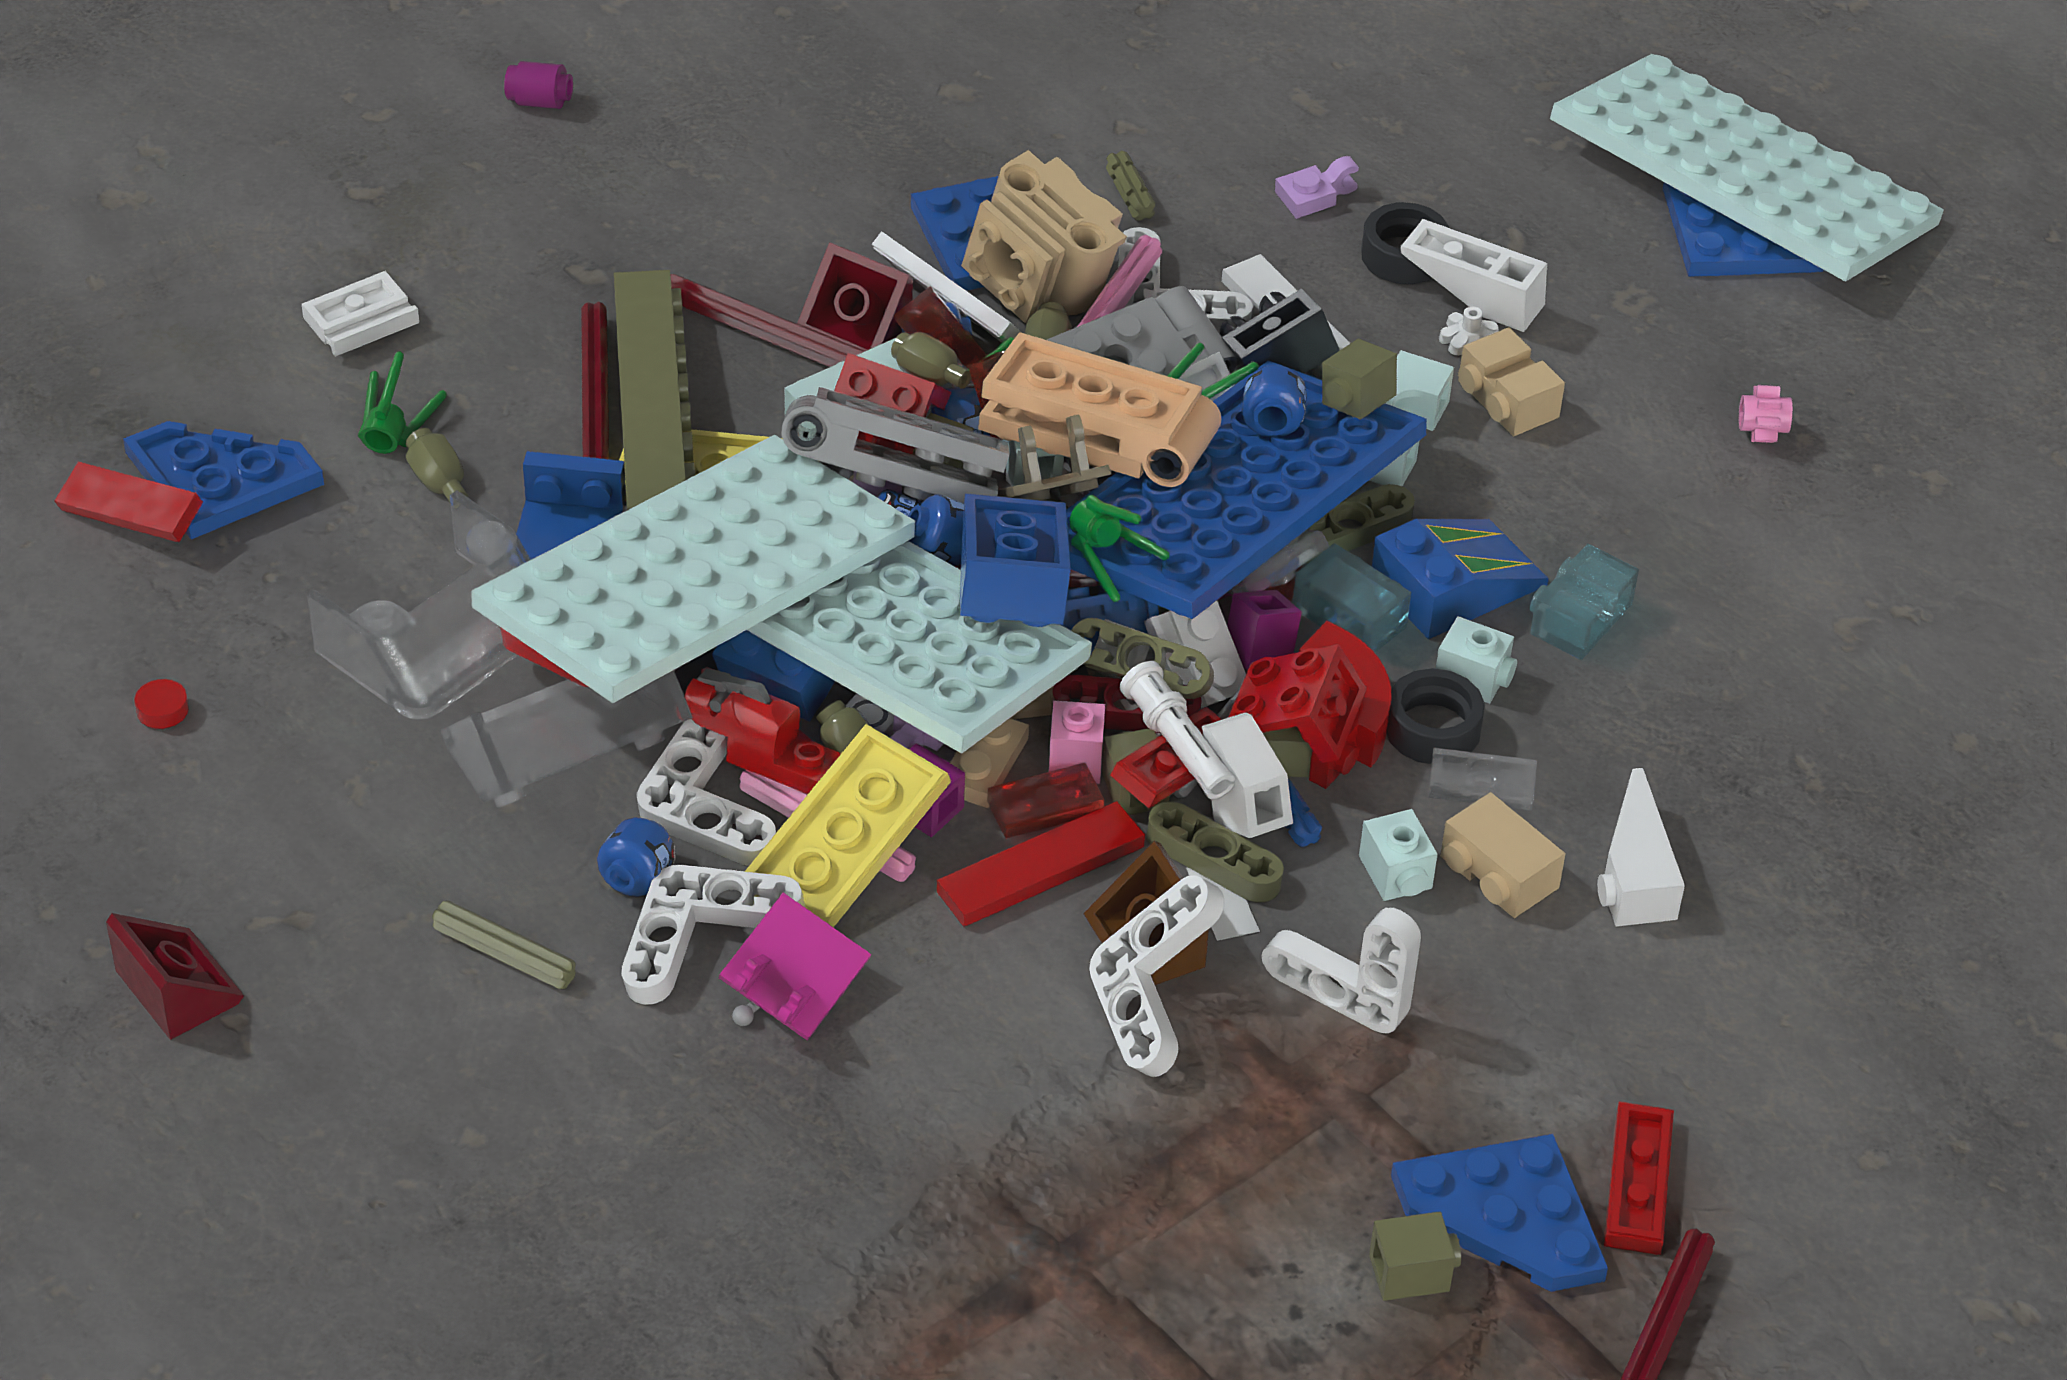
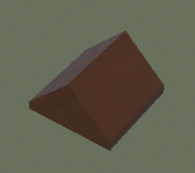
M1153 841L1083 914L1103 943L1183 879V876L1162 844ZM1164 923L1158 924L1152 930L1149 936V947L1155 946L1161 940L1164 934ZM1209 929L1151 974L1154 985L1206 967Z

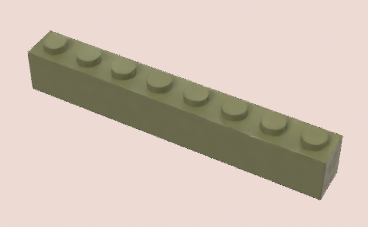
M670 270L614 272L627 510L695 476L694 462H691L694 461L692 432H687L691 431L681 288H671Z

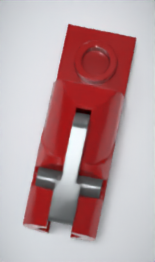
M705 667L702 669V674L697 679L693 678L687 687L683 703L684 715L692 719L697 725L728 737L726 762L809 794L841 755L840 752L824 747L817 742L799 737V707L769 695L762 683L733 677L729 673Z

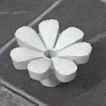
M1474 306L1468 307L1464 310L1463 315L1454 312L1448 316L1446 322L1448 327L1442 328L1439 341L1442 344L1450 343L1448 351L1453 355L1459 356L1462 355L1463 345L1499 331V328L1494 321L1482 320L1481 309Z

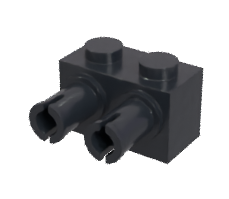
M1303 289L1298 290L1287 298L1280 292H1270L1271 297L1277 302L1276 304H1273L1265 295L1259 304V315L1248 322L1240 316H1231V321L1237 327L1233 328L1225 320L1219 330V334L1237 359L1236 370L1252 362L1258 363L1260 367L1265 362L1271 361L1305 374L1311 369L1318 368L1322 365V362L1340 351L1322 308Z

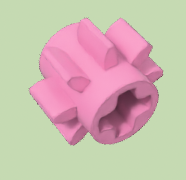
M1754 386L1753 395L1741 396L1739 406L1740 431H1751V442H1777L1778 433H1789L1791 428L1793 411L1791 397H1780V386Z

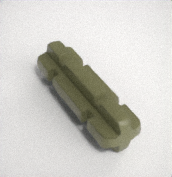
M1120 151L1117 154L1110 153L1106 158L1108 161L1106 169L1114 180L1113 182L1123 201L1129 206L1127 208L1132 217L1138 221L1144 218L1151 219L1155 215L1154 207L1156 203L1148 192V188L1137 168L1133 165L1131 157L1125 151Z

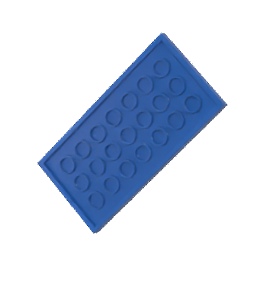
M1267 361V362H1265L1263 365H1261L1258 369H1260V368H1262V367H1264V366L1279 365V364L1274 363V362H1271V361ZM1293 370L1302 378L1307 391L1303 422L1296 431L1287 436H1261L1250 429L1242 413L1246 381L1252 375L1250 374L1213 401L1220 410L1221 425L1191 473L1181 485L1175 487L1161 486L1152 481L1145 471L1139 479L1116 472L1100 484L1099 488L1093 489L1066 509L1070 568L1099 582L1083 554L1071 545V540L1076 534L1072 532L1069 522L1071 512L1075 506L1087 499L1089 495H1094L1105 503L1139 514L1142 518L1139 524L1125 522L1120 519L1119 521L1127 528L1154 542L1170 554L1169 559L1162 560L1122 537H1119L1109 547H1092L1115 587L1137 598L1171 610L1178 615L1194 619L1425 437L1427 419L1384 403L1360 420L1323 405L1322 380Z

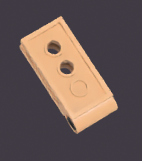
M1019 332L983 381L982 398L989 399V402L980 412L978 430L994 434L1003 440L1020 442L1018 428L1031 425L1037 448L1049 454H1060L1071 458L1066 418L1080 415L1084 428V441L1089 465L1095 468L1109 465L1112 471L1138 479L1145 471L1146 475L1155 483L1165 487H1175L1181 485L1187 479L1218 431L1222 418L1217 405L1208 397L1201 395L1202 386Z

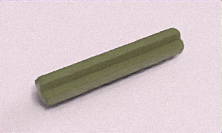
M449 900L442 901L438 909H435L432 919L435 930L558 989H566L576 975V963L574 960Z

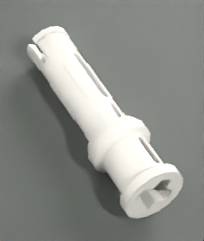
M1146 661L1136 665L1123 677L1120 683L1121 692L1127 699L1134 700L1143 711V722L1150 730L1161 732L1180 760L1200 784L1205 795L1209 799H1217L1224 796L1233 788L1235 784L1233 781L1236 778L1225 764L1222 763L1208 741L1188 717L1184 697L1180 692L1170 689L1163 679L1164 671L1157 662Z

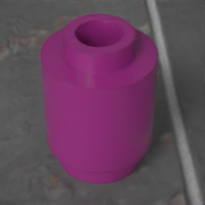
M520 61L518 65H509L506 70L504 81L505 96L507 100L515 101L519 106L561 109L564 102L569 101L572 97L573 77L571 74H567L563 64Z

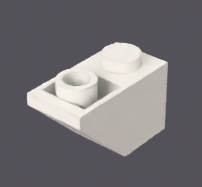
M1245 712L1202 726L1204 738L1222 763L1225 764L1236 778L1233 781L1235 783L1233 788L1220 798L1211 799L1214 821L1248 838L1293 824L1287 773L1253 716Z

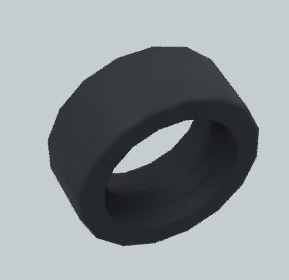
M1405 202L1383 205L1371 212L1364 223L1361 247L1362 261L1370 272L1380 279L1392 283L1414 285L1430 281L1433 278L1401 253V249L1392 247L1383 240L1392 237H1409L1422 219L1449 228V225L1442 215L1423 205Z
M1430 668L1416 670L1399 678L1391 688L1392 698L1387 736L1389 742L1402 755L1420 763L1441 765L1461 760L1470 755L1479 744L1485 702L1480 690L1467 678L1452 671ZM1421 705L1444 706L1456 712L1464 722L1454 727L1441 729L1426 727L1413 721L1405 712Z

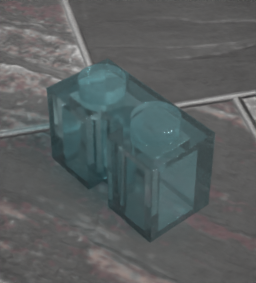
M1335 543L1296 573L1293 604L1302 611L1303 616L1320 627L1328 620L1357 636L1375 653L1407 628L1411 592L1397 581L1391 580L1365 563L1358 556L1349 553Z
M1587 544L1574 559L1568 557L1562 563L1556 578L1548 586H1540L1534 594L1530 603V611L1534 613L1530 634L1582 660L1633 604L1639 569Z

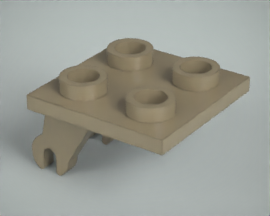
M1074 415L1066 418L1072 473L1041 480L1033 429L1031 425L1018 428L1025 484L999 489L997 497L1046 500L1051 498L1049 488L1059 487L1060 496L1099 488L1097 477L1111 475L1109 465L1089 468L1082 420L1080 415Z

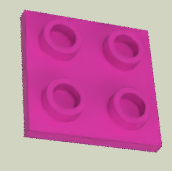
M783 892L719 974V979L808 1041L868 962L871 954Z

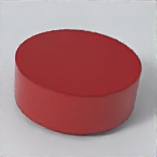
M169 679L153 680L141 686L135 694L134 702L137 717L142 724L150 728L165 729L173 727L183 721L188 714L189 705L186 690L176 681Z

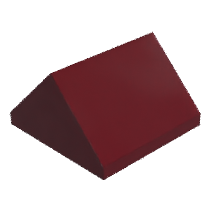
M829 242L797 324L862 351H868L897 338L902 333V319L909 318L913 308V276Z
M111 913L107 919L106 925L116 972L170 1040L233 1008L243 999V993L190 928Z

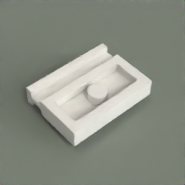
M386 271L302 303L304 320L325 345L329 344L335 357L419 323L418 308L408 303L407 295Z
M1217 601L1194 619L1169 611L1144 621L1149 635L1198 650L1211 663L1214 670V681L1209 691L1201 696V709L1233 697L1241 688L1246 673ZM1166 653L1165 670L1178 674L1183 680L1184 685H1188L1190 679H1200L1202 674L1196 669L1195 662L1191 661L1190 666L1187 669L1172 665L1168 660L1172 653Z

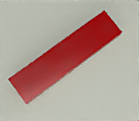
M1118 801L938 879L937 893L962 926L965 927L1143 848L1145 834Z

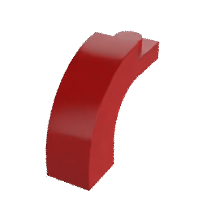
M1328 620L1300 648L1299 652L1308 648L1317 649L1339 644L1367 690L1339 760L1321 763L1312 750L1309 780L1325 789L1330 786L1340 773L1343 775L1348 774L1356 761L1372 768L1378 760L1386 741L1392 698L1389 676L1376 653L1357 636Z

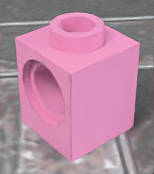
M1053 701L1048 781L1100 784L1105 704Z

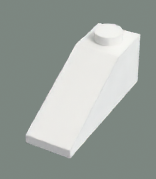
M1422 219L1401 246V253L1467 306L1481 309L1483 318L1524 332L1545 305L1546 262Z
M1643 768L1632 769L1609 850L1605 874H1601L1598 877L1597 886L1602 906H1609L1616 927L1677 920L1685 887Z

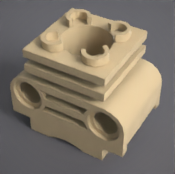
M1027 150L1001 168L991 202L985 200L980 203L961 266L973 279L979 281L1007 309L1011 310L1026 324L1031 315L1038 311L1039 306L1045 302L1059 303L1065 308L1067 315H1078L1090 309L1104 289L1117 249L1125 243L1127 236L1118 229L1123 214L1108 200L1087 189L1079 181L1075 172L1061 159L1056 157L1044 164Z

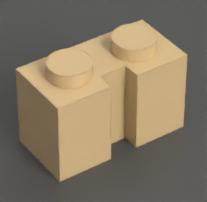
M1508 327L1463 345L1458 381L1467 393L1472 394L1488 410L1492 419L1499 422L1514 437L1559 418L1565 382L1543 360L1535 363L1530 358L1531 348Z
M1490 792L1446 821L1440 856L1453 871L1461 873L1469 881L1475 877L1480 879V887L1484 896L1491 903L1499 905L1513 918H1516L1559 889L1566 853Z

